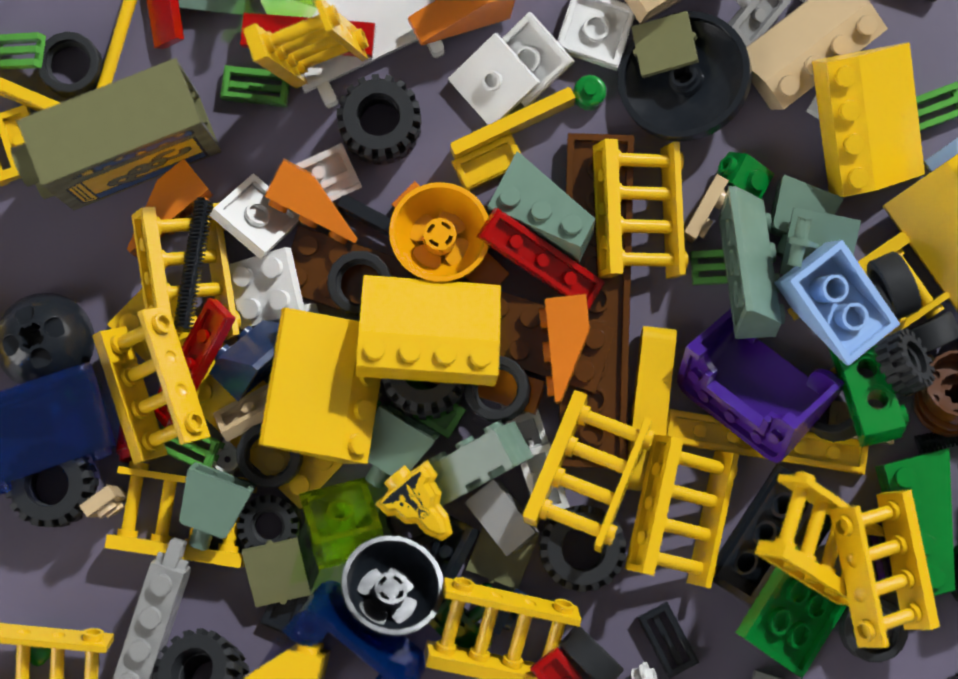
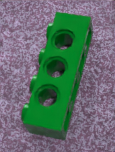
M876 344L850 365H845L829 348L837 376L844 382L842 391L861 447L899 439L902 437L906 425L909 424L905 406L898 403L895 394L898 391L895 392L892 389V383L888 384L885 378L887 376L885 373H881L879 369L882 366L876 360V357L879 356L875 353ZM861 368L869 369L874 376L863 377L857 370ZM872 399L879 400L883 403L884 408H872L868 401Z

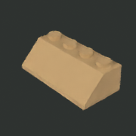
M807 0L746 47L752 65V83L770 110L785 109L815 86L812 60L859 52L888 30V28L868 0Z

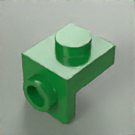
M728 152L719 163L718 172L716 173V175L718 174L729 180L727 185L737 186L762 199L774 176L772 171L749 154Z

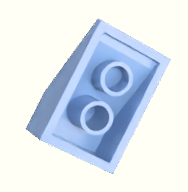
M843 240L825 242L803 259L802 267H793L774 282L793 311L845 365L853 363L900 325V322Z

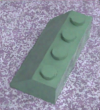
M729 186L720 211L719 225L735 339L776 337L781 324L785 323V307L783 304H779L777 293H780V291L774 284L780 278L779 273H774L773 263L776 261V247L774 242L770 243L768 233L771 232L772 228L770 213H765L764 200L737 186Z

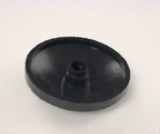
M688 11L692 32H695L697 36L695 45L699 63L642 78L638 57L633 53L635 49L634 38L623 54L618 71V88L622 103L633 121L644 131L655 137L669 141H692L709 136L726 126L738 114L747 99L752 82V65L747 48L740 35L732 26L711 14Z

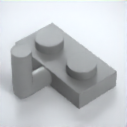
M735 0L739 4L740 9L728 24L737 31L747 47L768 31L791 0Z

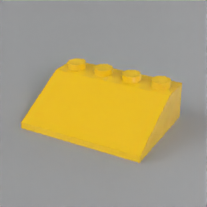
M910 42L812 60L829 192L841 197L876 191L925 175Z
M957 154L885 203L883 208L900 232L904 231L911 241L909 245L943 293L947 292L950 298L948 300L958 312Z
M364 275L356 376L495 386L499 367L501 285L452 281L433 282L424 279Z
M282 308L259 445L342 464H368L381 378L356 376L359 321Z

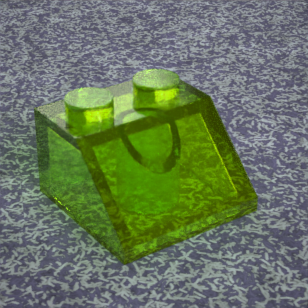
M365 477L299 494L318 570L345 564L352 552L362 543L383 536V528Z

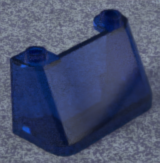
M91 363L74 366L0 391V495L12 491L11 484L15 483L17 479L83 456L85 458L91 456L93 462L111 456V449L117 446Z
M329 580L320 584L283 629L287 636L303 646L316 645L327 632L331 633L379 673L375 679H421L427 668L425 667L423 651L407 637L380 636L361 627L347 611L342 598L341 584L337 581Z

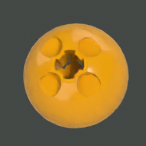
M445 182L419 186L401 199L392 214L389 236L393 252L401 265L420 279L433 282L458 280L471 273L482 262L488 251L489 245L476 236L489 216L479 199L463 187ZM432 240L435 244H438V247L434 245L432 242L430 243L429 241Z

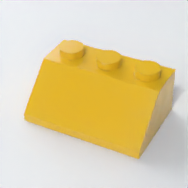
M304 639L301 643L295 644L243 679H324L331 650L323 649V642Z

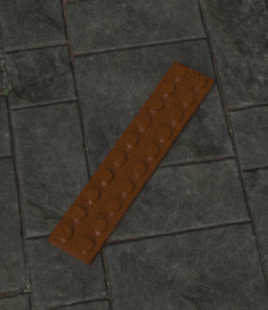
M568 133L566 194L595 218L593 237L578 264L598 277L593 145L604 139H618V149L621 153H634V135ZM620 167L619 181L623 186H633L634 167ZM622 199L620 202L621 216L624 219H632L633 200ZM623 233L622 249L625 250V253H631L632 233ZM625 266L623 274L613 278H600L605 284L589 308L588 318L617 330L596 394L568 386L562 403L559 404V426L574 390L587 394V406L591 407V411L627 424L631 266ZM588 424L578 426L574 437L579 438L578 442L626 460L627 439ZM575 455L572 457L566 456L562 467L606 468Z
M298 226L291 246L302 298L338 310L341 309L332 301L327 289L328 274L332 265L342 255L349 252L368 251L377 255L389 267L392 277L420 279L407 271L394 256L348 241L346 244H342L326 234L302 226ZM357 264L350 267L341 279L342 292L353 303L361 304L363 276H379L368 265ZM460 278V279H458V280L452 281V282L474 283V282H471V281H468V280H465V279H462V278ZM501 291L499 356L508 357L518 363L524 371L545 378L546 376H552L551 362H544L542 342H549L548 328L541 329L539 308H545V305ZM589 320L590 333L569 386L596 394L617 329Z

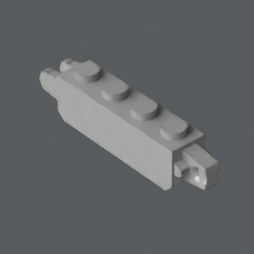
M173 537L169 542L166 553L158 552L156 559L150 563L113 679H153V673L158 672V668L154 665L156 660L162 659L164 655L160 651L164 646H167L191 572V567L188 566L189 561L183 560L188 541Z

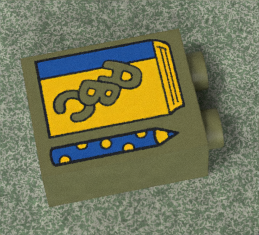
M176 58L16 120L24 143L10 149L16 169L27 187L35 184L44 200L56 196L72 210H77L158 178L182 159L190 165L222 152L199 93Z

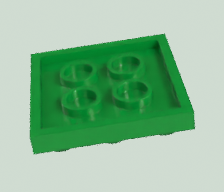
M776 567L735 633L793 674L803 678L847 606L835 604Z

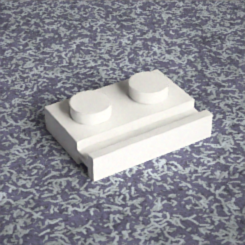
M342 143L296 163V165L314 174L332 201L340 198L342 195H347L362 188Z

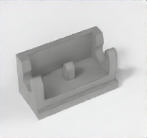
M492 479L465 502L506 556L517 552L541 533L538 527L524 523L523 513L525 510L500 479Z

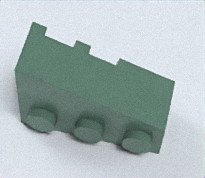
M517 151L488 204V216H490L494 208L500 209L579 263L593 237L595 218Z
M499 420L484 428L485 434L479 438L474 439L472 435L455 444L457 450L448 456L443 451L428 459L438 474L435 482L442 492L441 506L460 498L534 457L515 421L504 425Z

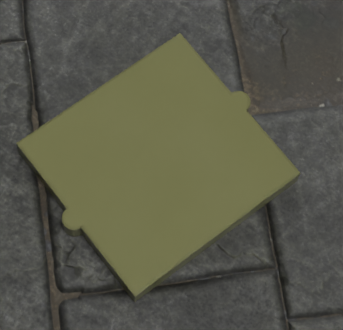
M688 11L631 27L635 43L633 53L638 57L642 78L699 63L695 45L697 36L695 32H692Z
M482 527L466 570L488 578L489 583L498 582L510 588L518 589L539 535L535 536L517 552L506 556L487 530Z
M297 537L274 543L268 540L265 545L242 549L241 552L255 607L278 602L284 605L287 600L311 595Z

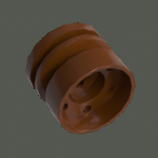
M958 350L945 352L934 359L930 365L935 370V373H933L935 381H933L931 386L914 393L913 397L914 411L920 422L933 433L945 437L958 436Z

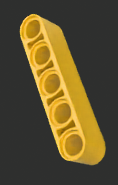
M642 326L630 426L641 429L644 419L647 417L652 419L650 430L655 431V435L666 436L677 330ZM628 440L627 461L635 442ZM642 449L626 490L642 491L650 449L649 451Z

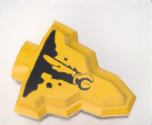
M428 460L412 471L404 465L384 482L389 490L375 505L386 516L395 515L404 524H417L425 534L444 541L453 533L449 515L440 504L442 492L435 482L438 474Z

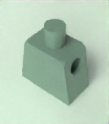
M784 174L777 183L771 210L772 228L770 233L781 237L776 249V255L779 257L783 256L793 207L835 215L844 198Z
M385 401L379 406L375 414L368 462L372 466L365 477L366 481L377 488H383L384 482L389 476L393 475L402 466L406 465L411 470L439 438L440 433L414 417L406 416L404 411L401 409L398 411L394 405Z
M195 462L187 472L179 518L181 524L193 528L188 544L199 550H208L213 536L225 539L255 490L256 484Z

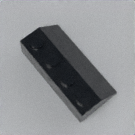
M776 464L717 557L716 574L712 582L749 607L753 605L776 566L755 554L759 540L774 542L775 538H779L793 493L792 490L777 480L779 474L794 475L795 473L779 464ZM805 500L793 540L796 547L800 549L813 508V504ZM828 514L825 515L815 552L831 529L832 521L831 516Z

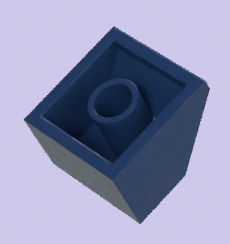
M262 320L254 328L250 325L247 326L236 337L235 340L237 342L231 347L228 344L224 345L219 349L214 358L216 362L209 374L238 402L271 374L279 323Z

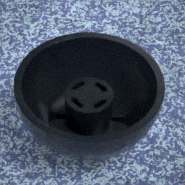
M37 293L18 300L5 311L0 319L1 368L12 381L33 391H55L73 383V380L80 377L93 355L94 340L92 335L94 330L88 315L76 302L59 294Z
M380 536L362 543L349 556L341 577V592L347 611L361 627L376 635L401 637L420 630L433 619L443 600L444 580L438 563L423 546L413 540L400 536Z

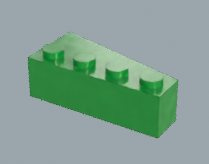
M950 448L938 449L874 466L882 493L912 490L933 595L936 596L955 591Z

